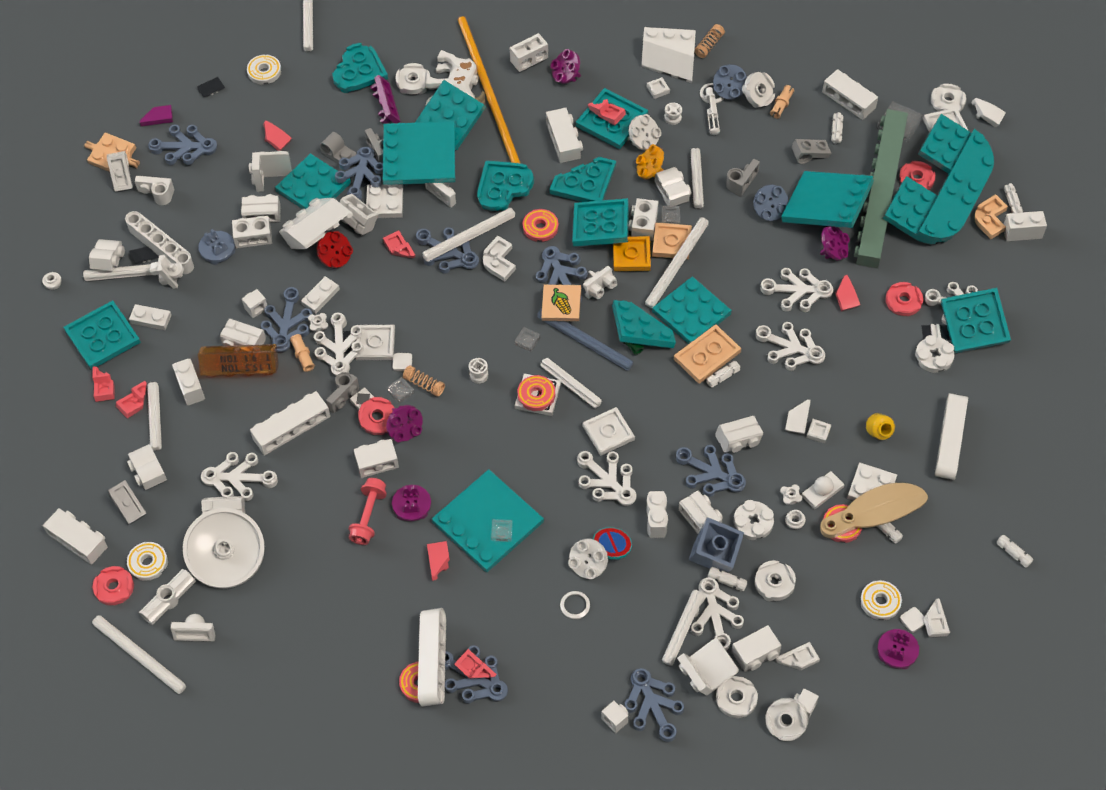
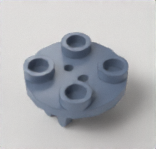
M737 65L721 66L714 76V90L724 99L732 100L739 98L744 94L742 86L745 84L747 75Z
M765 185L755 194L753 201L754 209L757 215L764 220H777L782 216L788 204V196L781 186Z
M211 229L210 233H205L204 237L201 238L198 250L202 258L216 265L227 260L235 253V243L232 236L227 232Z

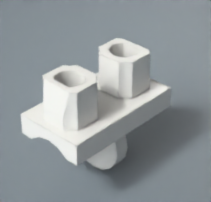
M160 255L158 262L151 263L150 272L153 275L159 274L158 279L162 285L169 284L175 289L178 288V277L181 278L183 276L184 267L180 263L173 264L165 255Z
M609 266L596 273L588 271V279L583 283L586 291L585 297L588 299L592 296L600 299L604 295L603 288L607 286L609 289H613L617 286V280Z

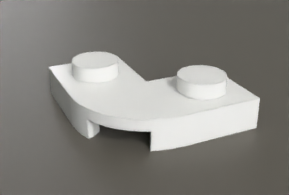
M497 236L484 250L483 264L488 272L505 282L516 270V265L504 259L511 251L512 244Z

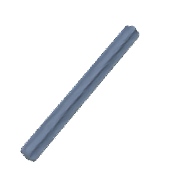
M542 308L540 309V311H539L538 314H537V315H538L537 317H538L539 319H541V320H542V318H541V316H542ZM544 321L625 370H630L633 361L570 323L566 321Z

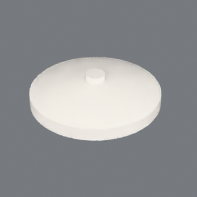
M218 508L199 516L188 528L183 541V557L191 574L201 583L218 589L237 587L251 579L261 566L265 551L263 535L256 522L247 514L231 508Z

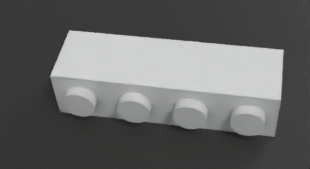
M317 391L312 394L306 395L302 400L290 404L283 411L273 414L264 422L256 424L250 429L252 439L265 456L330 417L329 408Z

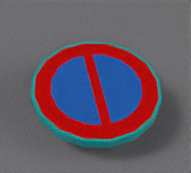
M605 527L598 530L593 537V540L598 541L604 546L608 559L624 558L630 553L632 548V541L629 535L618 528Z

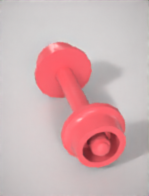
M368 478L365 485L361 487V492L368 497L360 524H351L348 528L350 532L349 539L356 544L367 545L375 535L374 530L368 527V522L375 499H384L387 495L385 491L386 484L380 479Z

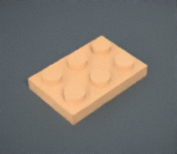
M715 324L676 353L674 360L700 384L740 354L742 348Z

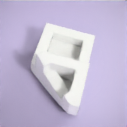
M978 98L972 100V105H975L977 110V119L981 117L996 128L1006 112Z
M806 400L789 411L785 431L799 434L805 433L811 400Z

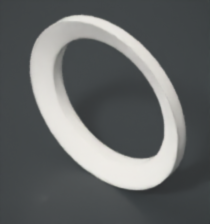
M713 83L704 85L700 90L701 99L709 104L710 101L705 100L703 91L708 86H714ZM720 96L718 99H715L716 103L721 102L724 98Z
M572 591L563 596L560 608L566 617L580 619L589 612L590 601L585 594ZM571 595H579L585 599L586 608L580 614H571L564 607L565 600Z

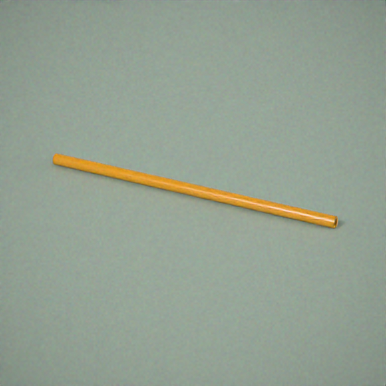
M464 16L459 17L458 23L472 60L476 64L479 79L509 159L512 163H520L467 20Z

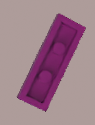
M380 75L374 78L376 84L372 85L371 89L375 92L373 96L378 99L383 107V110L378 113L383 118L380 122L383 124H388L390 121L393 123L401 122L389 82Z

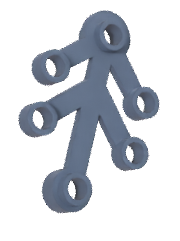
M172 125L169 128L170 134L180 142H161V140L154 138L148 144L150 152L154 155L162 153L164 149H179L175 153L170 152L165 155L166 163L169 165L175 164L180 157L183 158L186 165H190L202 154L211 155L217 149L216 141L212 138H204L198 132L195 125H189L187 133L198 142H191L180 131L178 125ZM192 149H197V150L194 151L192 154H191V153H187V152H189V151L192 150Z
M362 147L357 151V155L350 159L341 158L339 160V167L342 170L349 169L351 165L359 161L360 163L346 172L337 171L335 173V179L338 183H343L346 179L356 175L353 186L349 188L347 195L353 194L359 200L362 199L360 187L363 176L370 181L372 187L381 186V177L374 175L367 168V163H369L374 168L376 174H383V163L377 162L374 158L375 152L372 148Z
M452 228L444 229L443 234L446 240L455 236ZM420 229L416 233L417 242L421 245L428 244L434 247L441 243L431 238L430 231L427 229ZM469 240L460 245L463 247L464 253L458 251L456 247L428 262L424 259V263L427 266H432L438 260L452 257L457 258L458 260L450 262H440L439 270L445 274L450 269L461 266L466 269H473L479 264V258L471 251Z
M549 246L543 251L542 258L544 264L542 269L536 273L538 282L544 283L548 280L547 274L551 265H553L554 271L547 285H557L559 278L563 285H571L566 274L576 276L579 279H585L588 276L585 267L576 269L562 266L559 261L578 265L580 257L577 253H571L570 255L560 253L559 249L555 246Z
M289 287L284 291L286 306L283 319L276 312L273 305H268L264 309L265 315L272 318L280 327V333L278 334L273 329L270 321L265 320L261 323V329L273 339L272 347L277 352H284L289 349L292 336L300 334L302 337H305L309 334V328L306 324H300L295 331L288 334L289 329L303 320L309 321L308 317L312 315V311L305 308L300 314L291 319L294 304L299 300L298 290L294 287Z
M707 445L704 449V455L709 459L711 466L692 457L691 450L686 447L677 450L676 460L679 464H689L706 472L704 474L687 476L686 486L688 488H695L698 483L714 479H720L724 482L705 484L703 494L707 497H712L715 492L726 489L740 492L745 488L746 480L740 473L736 472L731 454L726 453L721 459L722 465L727 467V474L721 471L716 457V448L713 445ZM728 458V459H730L731 461L726 462V461H724V459ZM689 480H694L695 483H689ZM733 482H738L739 485H734V484H732V483H733ZM710 488L713 491L707 492L706 489Z
M470 646L468 648L470 651H477L476 656L480 657L479 647ZM446 651L445 657L449 659L445 661V670L451 668L467 677L454 665L457 661L454 660L453 655ZM488 656L485 659V664L497 674L495 677H490L491 681L486 678L469 679L468 677L467 679L457 681L450 678L445 681V690L449 693L476 685L485 688L475 692L471 689H465L462 692V699L465 703H472L474 700L490 697L494 701H500L508 693L507 685L499 680L496 668L498 663L494 656ZM490 660L495 662L494 665H488L487 663ZM450 683H453L455 685L453 688L447 687V685ZM499 687L501 691L495 692L494 688ZM471 694L472 697L467 699L465 698V695Z
M636 669L631 674L633 689L629 699L625 701L624 707L629 713L635 712L637 709L636 701L641 690L645 699L638 716L633 721V727L637 731L645 729L646 717L651 708L660 727V738L665 742H671L676 737V727L671 723H667L659 705L671 709L675 715H680L684 711V704L681 701H673L654 694L650 688L662 690L666 697H671L675 693L674 684L670 682L664 683L651 678V674L646 669ZM643 677L645 681L639 682L637 679ZM670 687L672 691L667 692L665 688ZM633 703L635 706L633 708H629L627 704ZM674 706H681V710H675ZM641 721L643 725L637 726L636 722ZM668 731V732H670L672 735L669 736V737H666V736L664 735V732Z

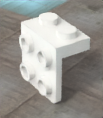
M287 151L252 153V163H249V172L252 185L256 186L257 192L264 191V177L287 176L292 171Z
M718 639L711 640L690 657L683 653L677 658L681 663L679 665L681 671L692 679L690 684L697 693L700 691L706 696L739 671Z

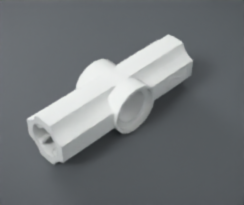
M182 569L168 584L158 588L157 595L139 614L145 621L153 625L168 609H173L177 606L178 599L196 582L189 572ZM171 595L170 598L164 599L165 596Z

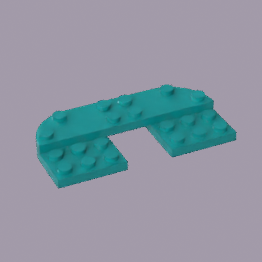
M940 114L918 155L948 173L938 195L906 176L882 218L914 239L927 244L947 242L962 229L994 166L992 149L983 134L975 129L970 132L945 115Z

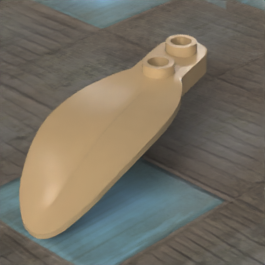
M885 484L862 494L847 509L824 518L821 522L820 531L827 538H835L854 530L856 527L869 528L883 525L919 509L927 502L928 495L922 488L913 484ZM828 524H833L834 527H828Z

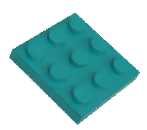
M443 80L415 123L454 121L455 150H458L486 106L446 80Z
M604 88L595 98L593 104H600L603 100L608 99L609 104L625 109L626 115L614 125L587 108L576 121V127L621 149L628 140L631 121L636 116L648 114V110Z
M310 153L275 186V190L300 208L307 209L310 206L309 203L315 198L335 199L351 184V180L348 178L345 182L338 183L335 179L337 170Z
M628 198L574 203L573 247L628 242Z
M693 276L652 308V312L688 344L715 324L719 325L731 315L732 311Z
M997 288L941 299L951 344L954 346V354L1011 342Z
M113 300L63 327L91 370L94 366L98 367L141 343L139 337Z

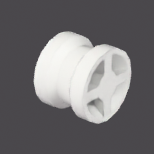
M669 103L665 106L664 120L666 123L676 125L681 121V105Z

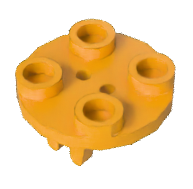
M652 144L636 159V164H638L637 174L644 180L652 177L655 178L656 173L664 171L661 168L664 152L660 147Z

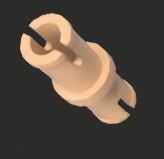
M789 85L784 86L780 96H777L775 100L776 103L773 109L770 111V115L776 119L780 118L784 108L789 105V99L794 93V88L790 90L791 86Z
M300 334L292 336L290 342L295 349L296 358L300 360L305 372L311 371L315 365L309 355V348L305 346Z

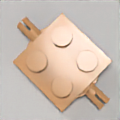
M104 133L97 144L89 141L85 143V148L92 150L87 159L88 163L110 172L107 154L126 151L129 165L137 168L140 164V161L132 159V154L136 150L135 144L108 133Z

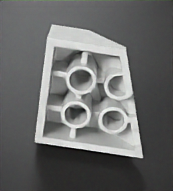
M644 27L642 67L658 73L665 72L671 74V77L677 79L681 77L686 79V82L692 83L696 30Z
M315 198L309 203L310 206L307 209H302L296 214L297 217L284 223L283 229L279 233L291 249H307L324 237L326 230L335 229L340 225L339 221L341 219H349L353 216V213L334 198Z

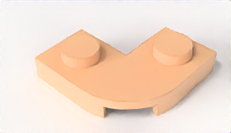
M996 194L982 202L977 207L974 216L977 226L990 239L998 236L1006 229V226L997 216L1007 211L1008 206Z

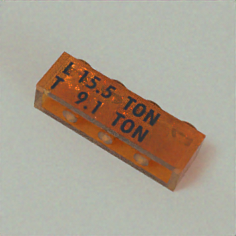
M277 344L201 347L198 353L200 375L208 377L216 375L234 376L236 374L250 376L256 373L271 375L277 372L279 366Z

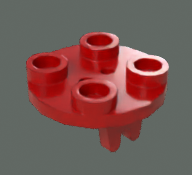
M338 231L326 233L317 244L318 257L327 267H342L348 262L353 253V248L347 237Z

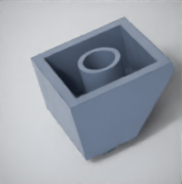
M707 517L694 542L689 560L709 569L715 567L720 572L725 571L729 573L734 567L744 532Z

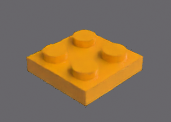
M650 236L628 237V242L613 243L614 271H651Z

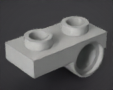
M795 139L792 145V150L799 164H805L812 158H829L831 155L826 140Z
M341 372L336 376L337 389L326 399L327 406L332 413L343 408L346 401L358 392V378L353 374Z

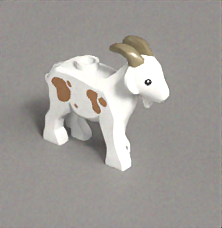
M441 50L438 55V62L446 61L449 63H438L436 73L450 72L449 78L436 79L428 76L425 88L430 90L438 89L442 81L446 80L485 105L484 91L481 92L479 97H475L471 92L473 85L476 86L478 82L475 62L469 58H457L453 54Z

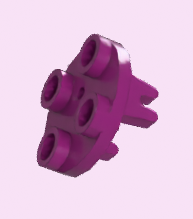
M565 49L551 62L550 67L556 82L567 84L570 81L575 82V77H581L578 72L580 58L576 52Z
M826 226L821 234L824 249L820 251V255H825L826 259L842 260L847 258L848 243L850 241L848 234L843 233L838 227Z
M401 405L397 409L392 408V413L389 415L386 424L389 436L396 442H402L420 435L423 424L422 414L416 407L411 405Z
M405 485L397 490L392 499L393 511L397 518L404 521H416L426 518L431 508L430 494L426 489L419 485Z
M889 630L879 639L878 657L892 668L908 669L919 656L917 640L911 633L905 630Z

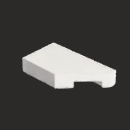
M936 599L923 618L929 637L948 636L950 631L940 599Z
M810 642L776 657L777 663L798 670H803L820 661Z

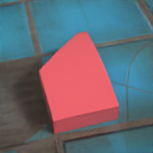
M608 99L603 100L600 104H593V102L588 104V108L592 112L614 125L626 115L625 109L609 104Z
M264 122L265 141L276 150L281 151L292 138L272 123Z
M399 230L383 238V242L391 255L407 258L415 257V253L409 243H406Z
M845 275L835 292L841 311L860 306L855 289L848 275Z
M94 366L92 378L94 381L95 402L115 399L114 382L111 380L110 374L107 372L103 373L99 371L98 367Z
M146 381L131 388V394L116 401V407L127 419L143 409L147 387Z
M447 541L427 544L432 581L438 578L437 575L442 570L446 571L449 568L448 561L450 559Z
M469 649L454 664L469 679L489 678L497 675Z

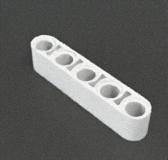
M132 211L126 215L125 220L132 235L152 249L157 255H165L173 264L180 263L184 267L183 274H189L193 271L194 264L190 253L139 212Z
M948 394L935 469L936 477L955 480L968 397Z
M443 608L424 610L420 613L418 701L422 707L444 703L446 615Z

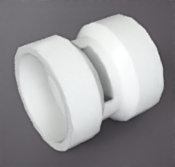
M475 358L469 363V375L472 382L481 384L488 379V364L482 358Z

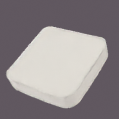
M395 353L393 355V371H404L407 366H412V354Z
M916 607L911 608L900 616V621L911 633L925 625L924 616Z

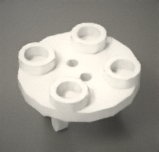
M648 114L636 116L629 125L628 140H631L632 145L641 150H647L650 145L657 144L661 136V130L656 122Z
M591 538L582 539L571 548L568 564L579 576L586 579H594L605 571L608 556L604 546L598 541Z

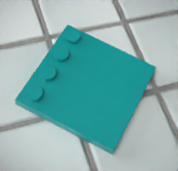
M454 121L384 124L383 185L455 182Z
M804 171L781 216L782 222L853 228L873 185V176Z
M489 469L432 518V523L486 573L544 522V518Z

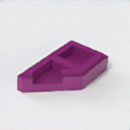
M171 105L153 107L140 120V125L148 126L173 122Z

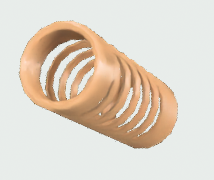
M715 24L695 48V53L698 57L705 58L710 49L725 34V30L721 25ZM706 38H709V40L714 43V45H712L711 43L709 44L710 46H712V48H710L707 44L704 43V41H706L707 43L709 42L706 40Z
M411 365L407 366L404 370L403 379L413 382L414 385L418 384V387L422 386V389H426L428 392L431 391V394L437 397L443 393L445 388L443 382H437L436 379L432 383L433 377L428 380V375L424 377V372L419 376L420 370L415 373L416 369ZM428 380L426 388H423V385Z

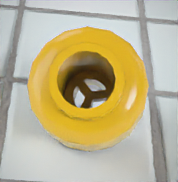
M875 413L868 418L866 430L870 436L879 440H886L893 435L895 424L889 416Z

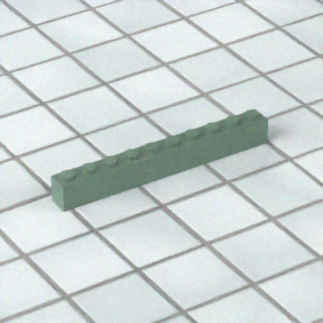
M887 109L886 116L882 115L880 126H883V130L879 129L877 140H880V144L876 143L874 153L878 156L873 158L872 169H875V171L870 173V176H873L874 182L867 195L869 201L864 203L863 212H866V217L862 216L860 227H863V231H859L857 242H860V247L856 246L854 257H857L856 265L878 269L887 221L882 218L892 200L907 122V112Z

